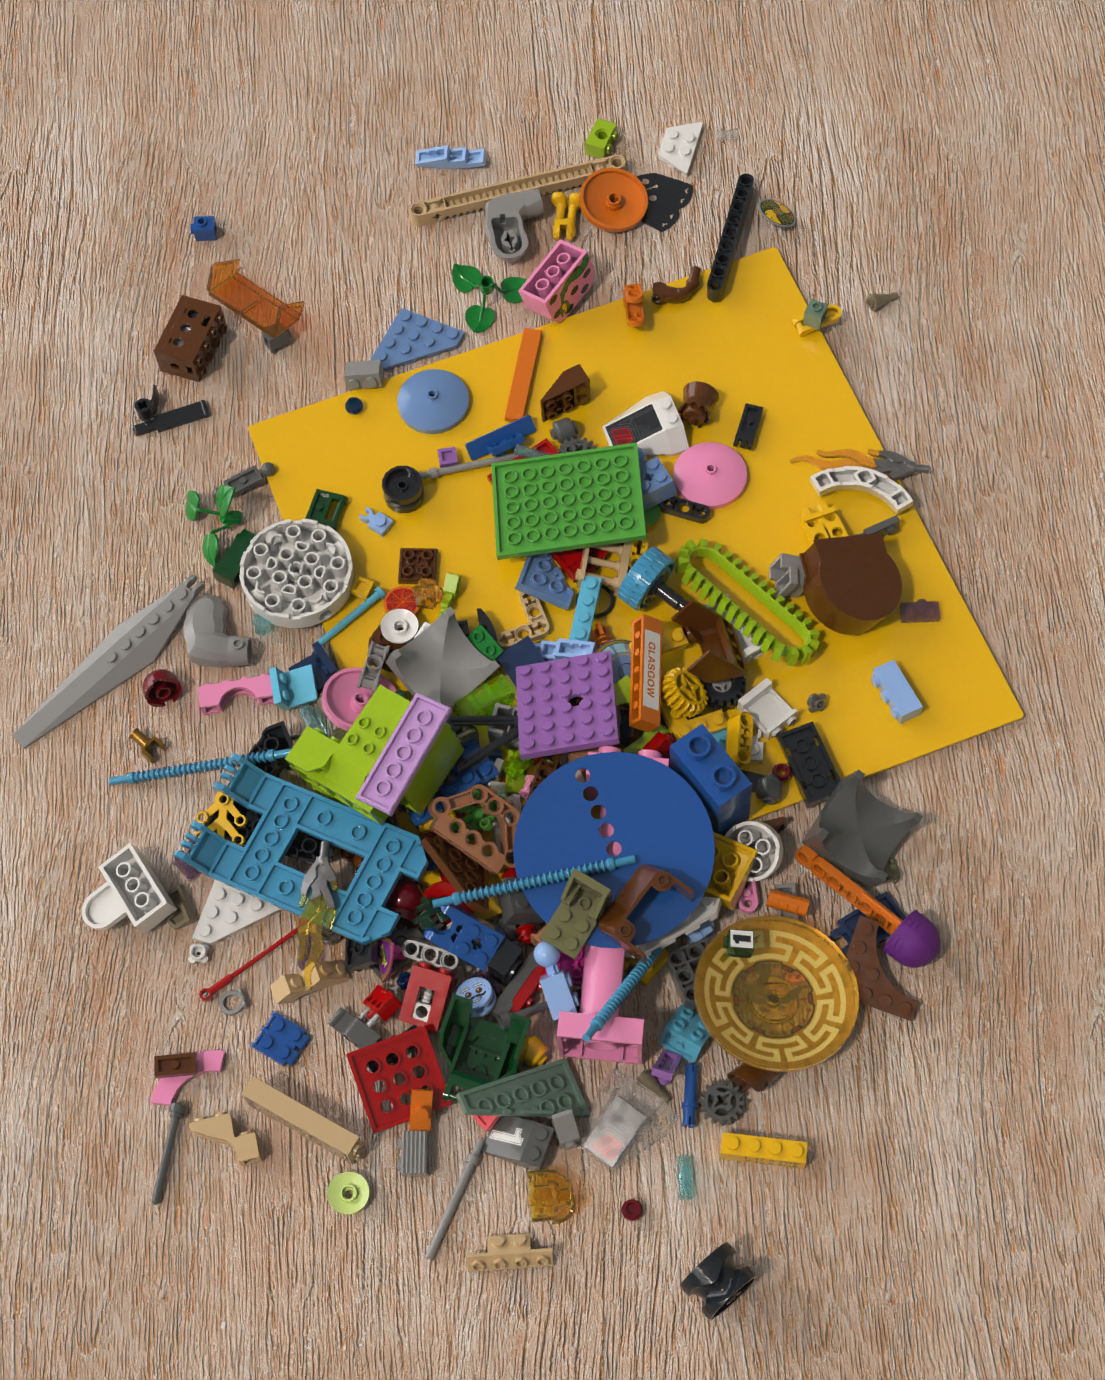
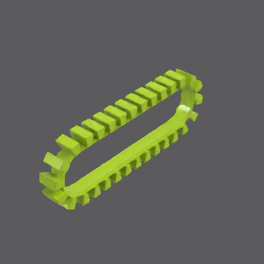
M701 538L697 547L693 540L687 541L684 547L681 546L675 563H677L674 568L676 575L684 573L681 581L686 586L693 581L690 589L694 593L702 588L699 593V597L705 601L710 595L707 602L710 607L714 608L719 603L716 612L721 616L727 610L728 612L724 619L729 623L736 618L733 626L738 631L745 626L742 634L747 639L754 633L751 640L754 645L758 646L763 641L760 647L762 652L766 654L771 648L774 651L771 659L778 662L781 656L787 657L788 666H795L797 660L803 665L808 663L810 657L813 658L820 641H817L820 635L818 629L809 630L812 621L807 617L801 623L803 613L798 609L792 615L794 606L790 602L783 607L786 599L782 595H779L774 600L777 593L775 589L771 587L766 593L768 584L764 580L757 585L759 576L755 572L748 577L751 571L749 567L745 565L739 570L742 561L736 558L731 563L734 555L729 550L722 555L720 552L723 546L717 542L714 549L707 547L708 539ZM705 557L716 563L799 634L804 645L801 647H789L777 640L692 566L690 559Z

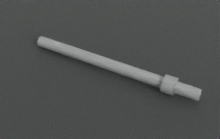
M523 452L438 469L436 467L429 468V471L419 472L422 479H435L441 475L489 466L491 463L511 461L523 454Z
M477 1139L471 1154L468 1153L464 1170L426 1252L425 1258L431 1261L435 1256L474 1166L477 1167L480 1160L479 1155L485 1143L480 1139Z

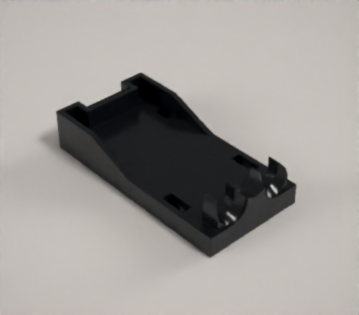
M813 721L777 734L776 739L790 766L807 809L828 800L840 782V778ZM814 738L817 739V741H818V743H819L818 746L816 745V743H815L816 741L814 740Z
M346 937L345 971L361 972L362 970L372 969L376 964H381V958L377 957L378 940L363 945Z

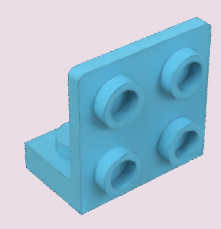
M311 664L287 672H282L277 667L269 669L274 704L283 711L318 700L314 669Z
M681 1005L665 1026L658 1044L671 1052L683 1055L682 1058L695 1064L703 1045L710 1035L705 1029L699 1014Z

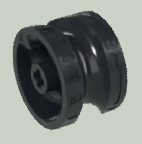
M725 1242L709 1254L691 1271L680 1285V1288L688 1297L698 1295L702 1298V1313L709 1321L715 1319L732 1305L758 1277L750 1266L742 1268L735 1264L734 1255L736 1250L728 1242Z

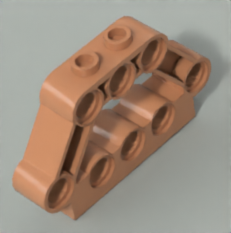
M481 784L470 786L466 791L446 798L437 797L432 799L428 804V811L435 819L429 826L430 830L492 874H498L502 867L515 868L514 861L512 863L507 861L509 853H512L514 856V836L520 817V812L513 807L512 801L505 797L502 799L497 795L498 792L490 786L485 787ZM475 789L478 790L481 794L479 800H476L473 797V792ZM491 801L495 802L497 806L494 812L489 808ZM438 802H441L444 806L441 813L436 810ZM471 804H479L486 815L497 817L500 824L501 853L498 851L495 843L485 842L478 831L468 830L463 820L453 819L448 813ZM507 813L512 815L511 823H508L505 819ZM453 822L459 827L457 833L451 831V824ZM469 834H472L475 838L472 845L467 842ZM486 845L491 850L489 856H485L483 853V848Z

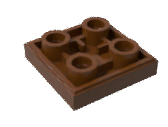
M400 548L398 583L436 584L438 549Z

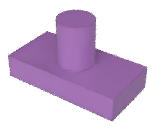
M663 1049L652 1068L651 1075L658 1077L657 1081L659 1084L669 1085L682 1062L683 1055Z

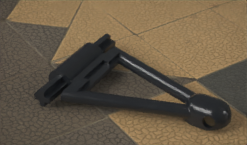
M518 715L449 716L446 721L454 732V726H516L464 760L463 754H461L455 763L458 775L519 737ZM453 769L450 770L444 779V784H449V786L456 782Z

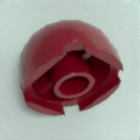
M166 669L155 670L148 674L142 686L145 699L149 705L154 707L166 706L164 702L169 700L175 702L182 693L179 679L173 672Z

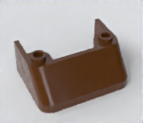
M692 599L671 618L672 621L686 628L688 639L693 643H698L703 654L687 668L688 672L701 678L705 683L711 684L742 677L748 672V667L734 626L725 620V617Z
M647 864L640 866L598 922L599 930L605 936L643 964L647 962V955L630 943L635 936L636 929L633 923L627 920L629 915L651 887L659 892H667L673 888L691 902L694 899L695 892L670 873Z

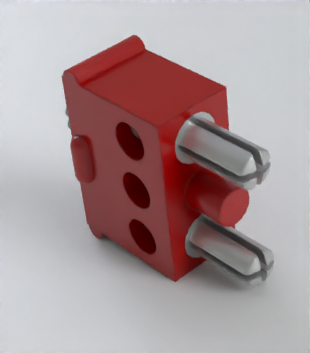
M376 985V988L362 1002L366 1008L357 1016L358 1019L363 1021L367 1017L369 1021L366 1024L370 1028L380 1019L386 1022L399 1007H402V1003L397 999L399 987L395 985L385 989L381 985ZM389 990H394L395 996Z

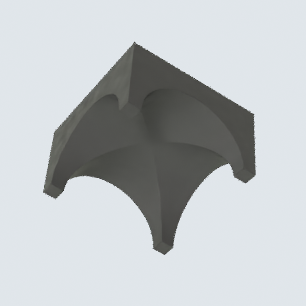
M857 770L840 780L802 843L867 889L885 881L888 874L884 872L889 857L903 837L915 825L920 823L923 816L918 812L907 813L899 811L881 802L865 787L862 780L865 774Z

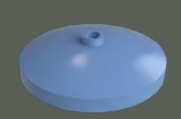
M430 369L418 372L404 382L398 393L397 405L402 420L410 428L425 434H439L455 428L463 421L469 409V394L464 382L455 374L445 370Z

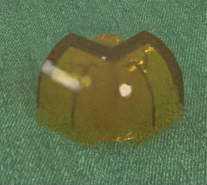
M551 1169L527 1171L526 1193L531 1221L552 1220L553 1225L571 1218L575 1212L576 1203L570 1179Z

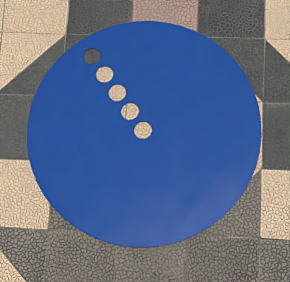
M605 752L573 760L551 773L540 783L527 800L520 814L514 836L513 852L518 881H520V878L525 880L527 876L532 878V875L537 877V874H540V876L543 873L549 874V871L555 873V870L560 872V869L565 871L567 867L572 869V866L578 868V865L583 867L584 864L589 865L590 862L592 864H595V861L600 863L601 860L606 861L607 858L611 857L618 859L634 855L636 863L616 867L613 871L606 869V872H603L601 870L599 874L597 872H594V875L588 873L590 878L611 889L612 899L610 904L636 870L645 864L670 873L695 891L694 899L691 902L673 888L667 892H659L651 887L627 918L636 929L635 936L630 943L638 946L666 935L680 925L696 908L708 887L712 875L715 843L711 821L701 799L680 775L651 758L625 752ZM579 769H586L590 772V779L587 782L580 783L576 780L575 774ZM587 787L597 789L598 797L595 800L588 801L583 797V791ZM595 805H601L605 808L606 814L602 819L592 817L591 809ZM604 823L611 824L614 829L613 834L608 838L602 837L598 832L599 827ZM610 842H618L621 845L622 850L619 855L611 856L607 853L606 847ZM568 878L565 881L559 880V883L557 881H554L553 884L548 882V885L543 883L542 886L536 885V888L531 886L530 889L525 887V890H522L534 911L547 924L561 903L560 898L569 880ZM598 924L586 942V945L600 948H622L599 930Z

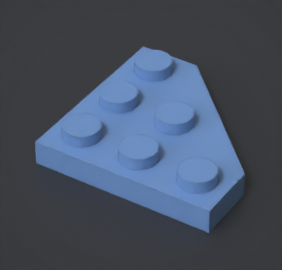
M551 554L527 556L515 589L568 610L574 592L565 583V577L559 567L554 565Z

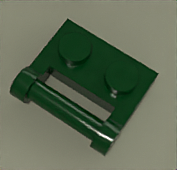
M316 489L305 519L318 521L319 524L326 527L328 525L337 531L338 521L344 505H347L348 497ZM334 501L337 502L332 519L329 521L326 519Z

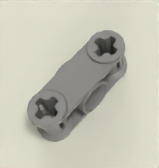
M371 641L357 688L363 687L372 690L373 693L377 690L380 674L389 652V645L382 646L376 644L375 641Z

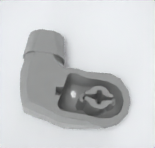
M538 189L507 193L495 197L486 203V236L493 253L498 259L505 262H514L525 254L528 248V238L523 228V220H528L544 213L543 202Z
M202 595L192 601L188 608L184 622V635L189 659L192 663L207 667L250 665L252 659L251 639L234 635L227 636L226 625L229 611L225 603L215 595Z

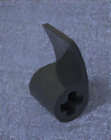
M154 384L151 400L141 398L135 402L137 415L142 421L151 420L157 411L159 392Z

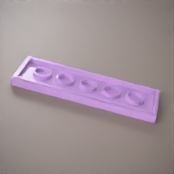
M416 693L356 795V799L392 816L452 713V709Z

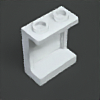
M768 678L738 700L737 709L740 712L747 711L752 715L753 726L757 730L761 729V734L767 740H770L772 737L776 738L777 734L782 733V729L787 725L789 727L797 721L798 710L796 708L792 710L772 689V682Z

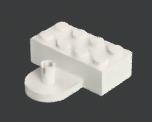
M129 843L99 866L107 882L87 897L82 907V917L88 926L102 931L113 927L128 915L135 928L143 933H147L176 911L177 908L141 850Z

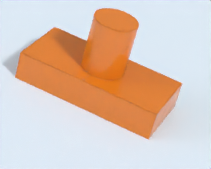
M411 1089L409 1131H427L430 1133L433 1090Z

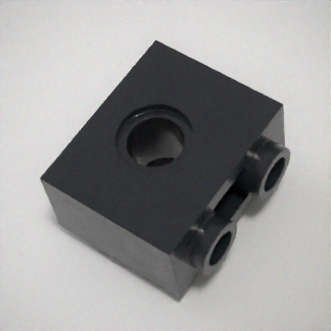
M505 939L488 963L489 977L504 987L509 984L524 963L521 944L515 940L509 941Z

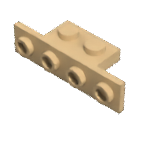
M530 1233L487 1236L488 1253L466 1254L468 1272L554 1266L552 1248L531 1249Z

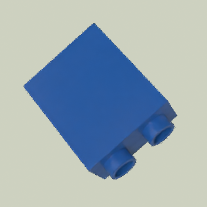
M703 724L670 745V769L680 775L699 796L708 813L713 832L725 836L733 826L749 819L752 783Z

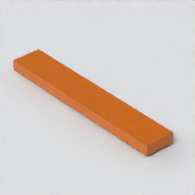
M524 328L506 408L505 421L513 422L524 417L542 330Z

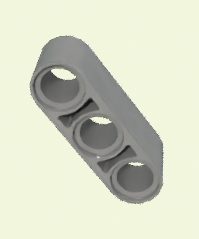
M413 938L405 941L402 945V953L407 958L429 962L436 967L452 970L462 963L461 958L434 943L422 939ZM410 943L416 945V953H412L409 950ZM429 949H433L436 952L435 959L429 957ZM448 955L455 957L454 965L448 963Z

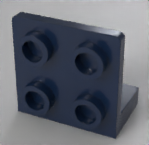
M317 641L312 644V655L289 667V671L311 664L314 669L318 693L323 690L327 680L338 671Z

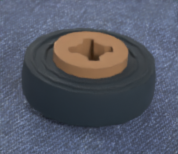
M629 710L625 711L623 717L621 716L619 727V742L623 745H628L635 728L629 726Z

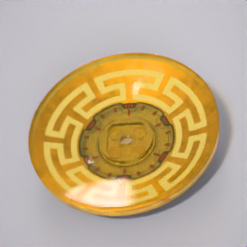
M757 916L738 921L726 927L706 946L694 976L695 1005L709 1035L724 1051L734 1058L762 1070L793 1072L808 1069L826 1061L843 1046L857 1019L859 991L856 977L847 958L826 935L798 920L780 916ZM730 930L753 931V948L731 947ZM768 996H776L779 1002L771 1003Z

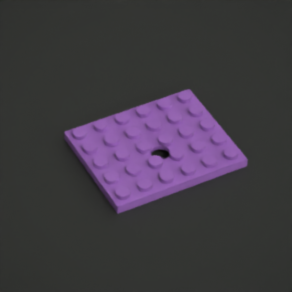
M611 650L516 667L519 752L521 760L620 744ZM574 697L583 698L578 706H571L569 701Z

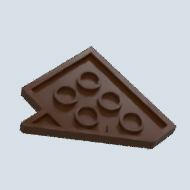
M439 835L435 838V842L426 836L421 841V845L456 892L461 894L462 891L466 893L469 889L474 891V888L479 890L480 887L484 889L486 885L489 887V871ZM487 896L484 899L479 898L478 901L476 899H473L472 902L467 900V903H465L471 910L485 915L489 910V898Z

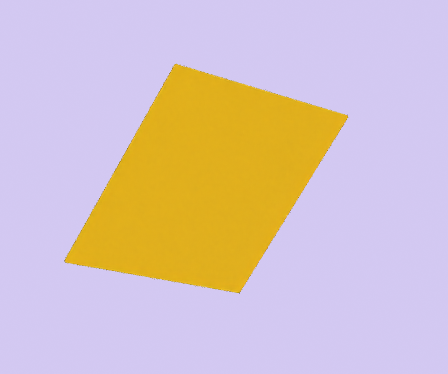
M776 247L734 260L723 297L720 301L712 302L707 297V282L711 269L700 272L699 288L682 303L655 304L651 301L652 289L643 291L645 322L643 326H628L626 309L624 308L622 298L572 315L561 322H552L534 328L542 330L524 416H531L536 431L525 436L526 442L521 443L519 448L508 449L503 455L521 451L524 453L546 438L559 452L561 444L557 440L552 439L550 430L552 429L553 422L563 418H570V420L575 421L578 428V434H576L575 439L580 436L581 440L587 438L588 443L592 441V447L609 446L602 426L649 395L665 391L671 395L678 411L683 402V388L690 382L699 381L707 383L719 393V400L712 408L711 419L708 424L703 423L698 428L692 424L689 425L684 420L682 421L688 446L690 448L696 444L714 442L735 450L742 457L746 465L747 482L741 496L732 504L719 509H710V519L703 524L660 511L658 521L650 527L648 549L656 547L675 562L681 546L684 547L689 540H693L697 547L700 538L708 539L707 547L714 549L717 542L723 546L720 552L722 555L728 550L734 555L731 563L736 558L742 561L739 570L746 565L751 569L748 577L754 572L759 576L757 585L762 580L768 584L765 591L767 593L771 587L775 589L776 581L769 580V566L781 553L799 556L800 553H804L811 546L801 527L802 509L808 507L812 513L818 512L817 505L819 503L826 502L829 507L834 506L835 513H837L849 536L861 534L864 529L896 515L884 501L870 493L858 490H839L819 497L810 483V476L830 468L858 466L875 470L877 468L873 458L881 459L879 458V451L884 449L821 330H815L804 337H800L797 333L798 329L793 326L792 320L804 315L807 304ZM689 276L666 283V285L683 288L686 286ZM523 332L384 379L382 387L352 390L248 427L261 465L271 462L276 468L274 475L266 476L282 520L291 519V521L305 519L316 489L348 497L347 505H344L339 518V526L336 532L344 539L349 548L354 567V581L357 575L374 581L375 586L370 596L375 593L374 589L376 587H380L385 594L398 586L413 588L421 599V610L416 616L419 628H421L424 622L432 624L439 618L440 603L445 596L443 595L446 573L449 572L462 575L459 593L456 598L454 597L451 607L455 611L457 622L467 620L470 633L479 626L478 608H481L489 617L496 636L504 631L529 623L520 603L519 594L521 591L515 589L527 556L498 560L496 555L493 486L487 478L492 473L491 465L441 475L435 479H422L424 500L420 507L409 513L392 511L385 502L382 490V479L385 473L396 466H409L418 472L429 471V468L434 467L440 468L437 449L455 446L458 464L495 457L486 454L471 460L465 443L511 423L510 421H505V413ZM580 364L590 379L591 400L583 405L572 408L569 412L557 415L552 420L543 422L540 400L563 371ZM430 369L445 370L455 374L464 382L469 394V409L463 421L455 428L439 434H425L410 428L402 420L397 405L398 393L404 382L414 374ZM746 403L763 407V413L751 450L747 449L748 443L745 444L744 448H740L741 441H739L737 447L733 446ZM666 454L655 455L673 479L674 467L681 454L666 456ZM646 455V456H647L646 462L649 461V460H651V459H653V458H655V457H649V455ZM899 479L894 481L903 487ZM677 492V495H675V497L682 498ZM333 501L326 520L331 521L337 502ZM681 506L679 510L681 512H688L689 507ZM914 506L897 515L900 524L896 533L882 537L886 551L895 562L902 580L900 601L886 618L866 633L859 635L840 634L827 628L813 615L806 602L804 592L798 598L786 596L783 607L790 602L794 606L791 614L793 615L798 609L803 613L800 622L802 623L807 617L812 621L809 630L818 629L820 635L817 641H820L813 658L810 657L808 663L803 665L797 660L795 666H788L787 657L781 656L778 662L772 660L771 657L774 651L770 648L766 654L747 664L748 672L744 674V678H746L745 694L768 678L772 682V689L792 710L794 708L798 710L797 721L790 727L787 725L782 729V733L813 721L840 780L857 770L865 774L863 778L869 777L1013 723L1024 716ZM366 507L370 508L374 515L379 511L393 520V526L383 537L370 530L367 525L368 523H363L360 520V514L365 517L369 515L365 511ZM617 543V544H612V545L619 546V544L622 545V543ZM637 545L636 555H640L641 546ZM400 548L438 549L436 584H399ZM609 552L606 560L616 562L619 561L620 556L617 553ZM705 557L690 559L692 566L725 595L729 594L730 599L777 640L789 647H801L804 645L799 634L716 563ZM553 558L554 565L559 567L565 577V583L568 587H571L574 594L568 610L539 599L548 620L550 632L547 637L533 643H541L542 640L557 642L558 638L569 639L577 605L576 597L580 588L577 587L578 581L573 583ZM606 567L590 572L610 578L617 576V572L614 569ZM673 569L666 585L683 596L686 601L694 599L702 605H708L707 602L710 595L705 601L699 597L702 588L694 593L690 589L693 581L686 586L681 581L684 573L676 575L675 569ZM603 584V585H605V586H608L609 589H610V590L613 592V594H614V589H615V588H612L611 585ZM603 588L595 614L603 613L611 604V597ZM350 594L343 607L332 617L322 622L325 632L327 633L362 604L365 599ZM525 595V598H527L529 605L532 604L531 597ZM614 596L615 603L611 612L603 617L594 618L592 630L596 628V624L602 623L605 627L608 626L612 640L623 639L632 641V621L643 614L661 620L663 632L678 627L682 628L683 626L671 619L678 610L672 608L657 596L640 611L627 605L618 596ZM379 598L329 640L340 671L354 667L364 668L369 650V638H371L373 632L387 614L383 605L384 599ZM534 609L529 614L536 617L540 612ZM542 626L538 627V629H540L541 632L544 631V628H542ZM526 631L518 634L519 638L522 639L529 635ZM506 638L503 639V642H504L505 644H508V643H509V642L506 640ZM687 638L689 644L686 647L662 654L661 664L664 673L676 667H684L687 670L688 667L703 655L700 645L696 642H691ZM892 660L896 662L923 706L921 715L902 724L892 717L891 708L887 703L883 702L878 687L875 688L871 681L873 669ZM501 665L488 680L451 708L452 713L450 716H492L496 703L511 706V709L512 706L517 707V703L500 672V668L503 666ZM382 669L381 674L390 680L397 691H405L408 694V700L412 701L414 696L395 673ZM816 693L820 695L824 693L826 695L823 711L809 712L807 700L811 694ZM734 705V709L730 710L728 707L726 712H723L727 722L730 717L741 713L736 705ZM705 706L701 712L702 716L715 712L714 707L711 706L709 709ZM473 725L478 730L480 747L484 748L490 744L487 731L489 725ZM753 726V736H756L758 730ZM635 728L629 743L639 736L641 730ZM761 734V739L758 742H763L762 763L749 762L739 768L766 775L772 774L773 767L779 763H784L788 766L789 764L777 739L772 737L770 740H767ZM814 738V740L816 741L815 743H816V745L818 746L819 743H818L817 739ZM617 744L616 748L621 750L626 745ZM503 746L502 748H500V750L503 751V752H502V759H503V760L506 761V760L508 759V754H504V753H505V750H506V749H513V748H508V747H504V746ZM520 758L521 765L525 764L530 759L521 760ZM507 767V771L505 773L503 780L506 779V774L509 771V767ZM581 771L582 776L586 782V772ZM782 771L778 772L780 776L785 775ZM793 773L788 781L783 782L782 798L776 804H764L758 799L756 792H751L750 814L747 821H752L803 801ZM587 788L583 791V797H584L586 800H587ZM601 805L592 807L591 815L593 818L600 819ZM398 809L394 811L400 829L415 834L420 839L427 835L421 836L419 829L416 828L405 810L403 813L399 812ZM465 813L463 816H461V817L458 818V819H462L463 817L469 815L470 813ZM479 825L477 831L481 834L482 840L495 843L493 827L489 831H484ZM436 834V835H434V836H433L432 838H430V839L435 842V838H436L438 835ZM475 838L469 841L468 843L472 845L475 841ZM486 845L483 848V853L485 856H489L491 850ZM507 858V861L512 863L514 858ZM436 867L431 873L425 870L420 879L424 892L432 884L441 881L439 867ZM502 867L498 874L489 872V887H491V884L497 886V883L500 884L503 881L501 875L509 868ZM497 894L495 897L490 895L489 910L485 915L479 912H475V915L484 920L501 915L502 911Z

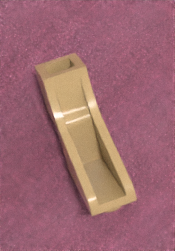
M344 960L319 961L311 963L299 974L282 975L270 985L276 1004L293 1003L307 993L344 983L350 979V976L345 971Z
M220 1112L212 1118L199 1117L194 1122L189 1123V1127L195 1136L232 1146L236 1150L241 1166L262 1162L258 1136L255 1132L252 1133L251 1131L242 1132L239 1134L240 1136H237L234 1118L230 1113Z

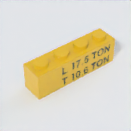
M723 1132L720 1159L804 1169L808 1142Z

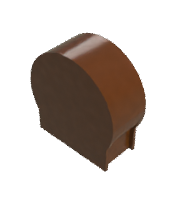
M881 533L814 539V543L804 553L799 554L805 573L803 588L806 602L813 615L827 628L845 635L863 634L873 629L897 607L902 594V580L895 562L886 551Z

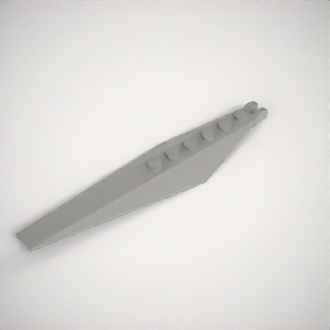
M192 574L184 581V584H180L119 624L12 735L24 749L153 664L191 602L205 588V584L198 582L193 586L198 577Z

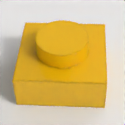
M357 575L350 589V594L366 600L369 598L375 583Z

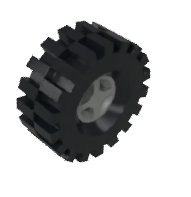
M744 675L712 684L705 683L698 677L701 684L705 685L704 690L708 692L706 694L708 697L706 707L710 709L713 706L714 711H718V708H722V712H726L728 707L730 710L734 709V705L737 706L738 700L745 694L746 678H744Z

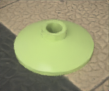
M355 1172L338 1174L332 1179L327 1190V1198L331 1207L338 1213L345 1215L354 1214L362 1210L367 1204L370 1195L367 1181L363 1176ZM348 1191L353 1192V1196L351 1198H346V1193Z

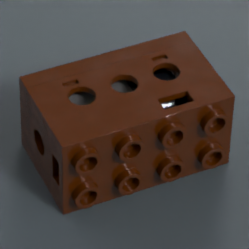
M181 295L153 351L161 372L200 382L202 376L206 374L208 363L213 359L215 349L220 345L222 335L227 331V324L220 305Z

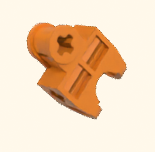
M640 283L624 285L623 303L626 309L628 326H643L645 322Z

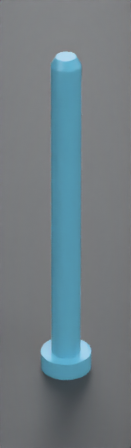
M376 587L374 594L317 640L320 645L326 644L379 598L383 600L386 596L384 591L380 587Z

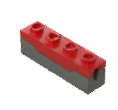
M535 947L497 999L495 1006L491 1010V1016L497 1019V1014L504 1011L514 1013L526 1007H531L535 1001V994L538 991H542L540 978L542 975H545L546 968L540 966L535 961Z

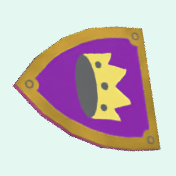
M388 937L379 939L377 946V957L381 958L379 968L382 982L390 974L393 960L407 958L402 953L401 947L399 945L394 946V943Z

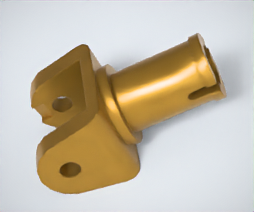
M138 728L129 736L142 747V756L150 763H153L155 760L147 751L154 744L163 751L167 748L156 736L149 739Z

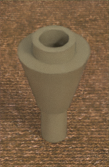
M870 293L866 299L867 307L875 311L889 301L898 299V293Z
M644 1070L636 1078L638 1081L637 1086L656 1095L664 1104L670 1099L661 1089L655 1076L651 1075V1070L648 1072Z

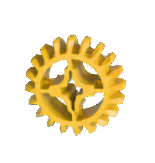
M684 667L673 668L662 677L661 694L664 696L663 700L668 703L667 706L672 708V711H676L678 716L682 714L684 718H691L702 712L707 705L708 697L706 694L708 692L704 690L705 685L701 684L700 679H697L694 674L685 670Z

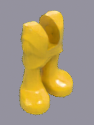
M562 192L552 194L551 201L556 207V218H554L553 225L554 240H560L561 229L566 230V240L572 241L573 237H575V217L577 210L580 208L579 193L569 195L568 217L565 219L567 196Z

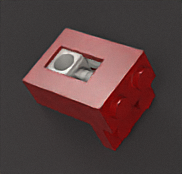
M425 961L414 964L398 1020L419 1027L425 1025L426 1029L438 1032L444 1021L452 989L458 983V979L455 978L456 974L451 973L449 968L439 967L438 969ZM423 987H424V990H425V991L423 992V994H424V995L422 996L423 999L420 1000L421 994H422V991H423ZM420 1006L426 1007L428 1011L427 1016L420 1013Z

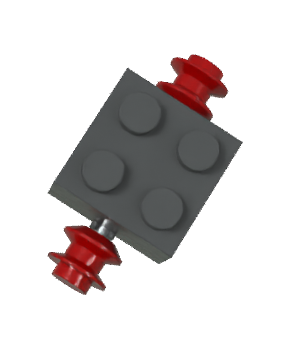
M509 868L501 875L503 881L500 885L503 882L508 883L509 880L514 882V879H517L518 881L515 868ZM521 888L518 892L513 890V893L508 891L507 894L503 892L501 896L497 894L505 925H520L516 929V933L521 935L518 937V941L523 944H531V934H537L533 932L536 928L534 924H542L544 920L534 911Z

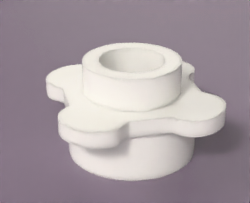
M192 944L189 947L190 956L188 960L190 963L201 962L204 964L208 961L207 952L209 951V946L207 944Z

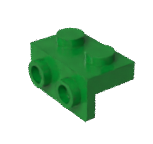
M479 625L467 638L483 656L491 661H496L501 666L498 657L504 653V650L482 625Z

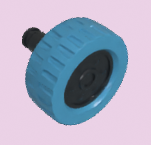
M656 547L648 549L635 562L618 590V597L637 611L644 609L656 596L678 611L689 602L666 585L674 569L675 562Z

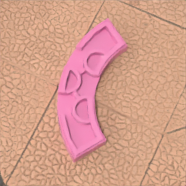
M208 1050L196 1053L197 1075L161 1078L152 1094L150 1102L152 1104L170 1106L179 1090L189 1079L204 1073L221 1072L226 1052L222 1050Z

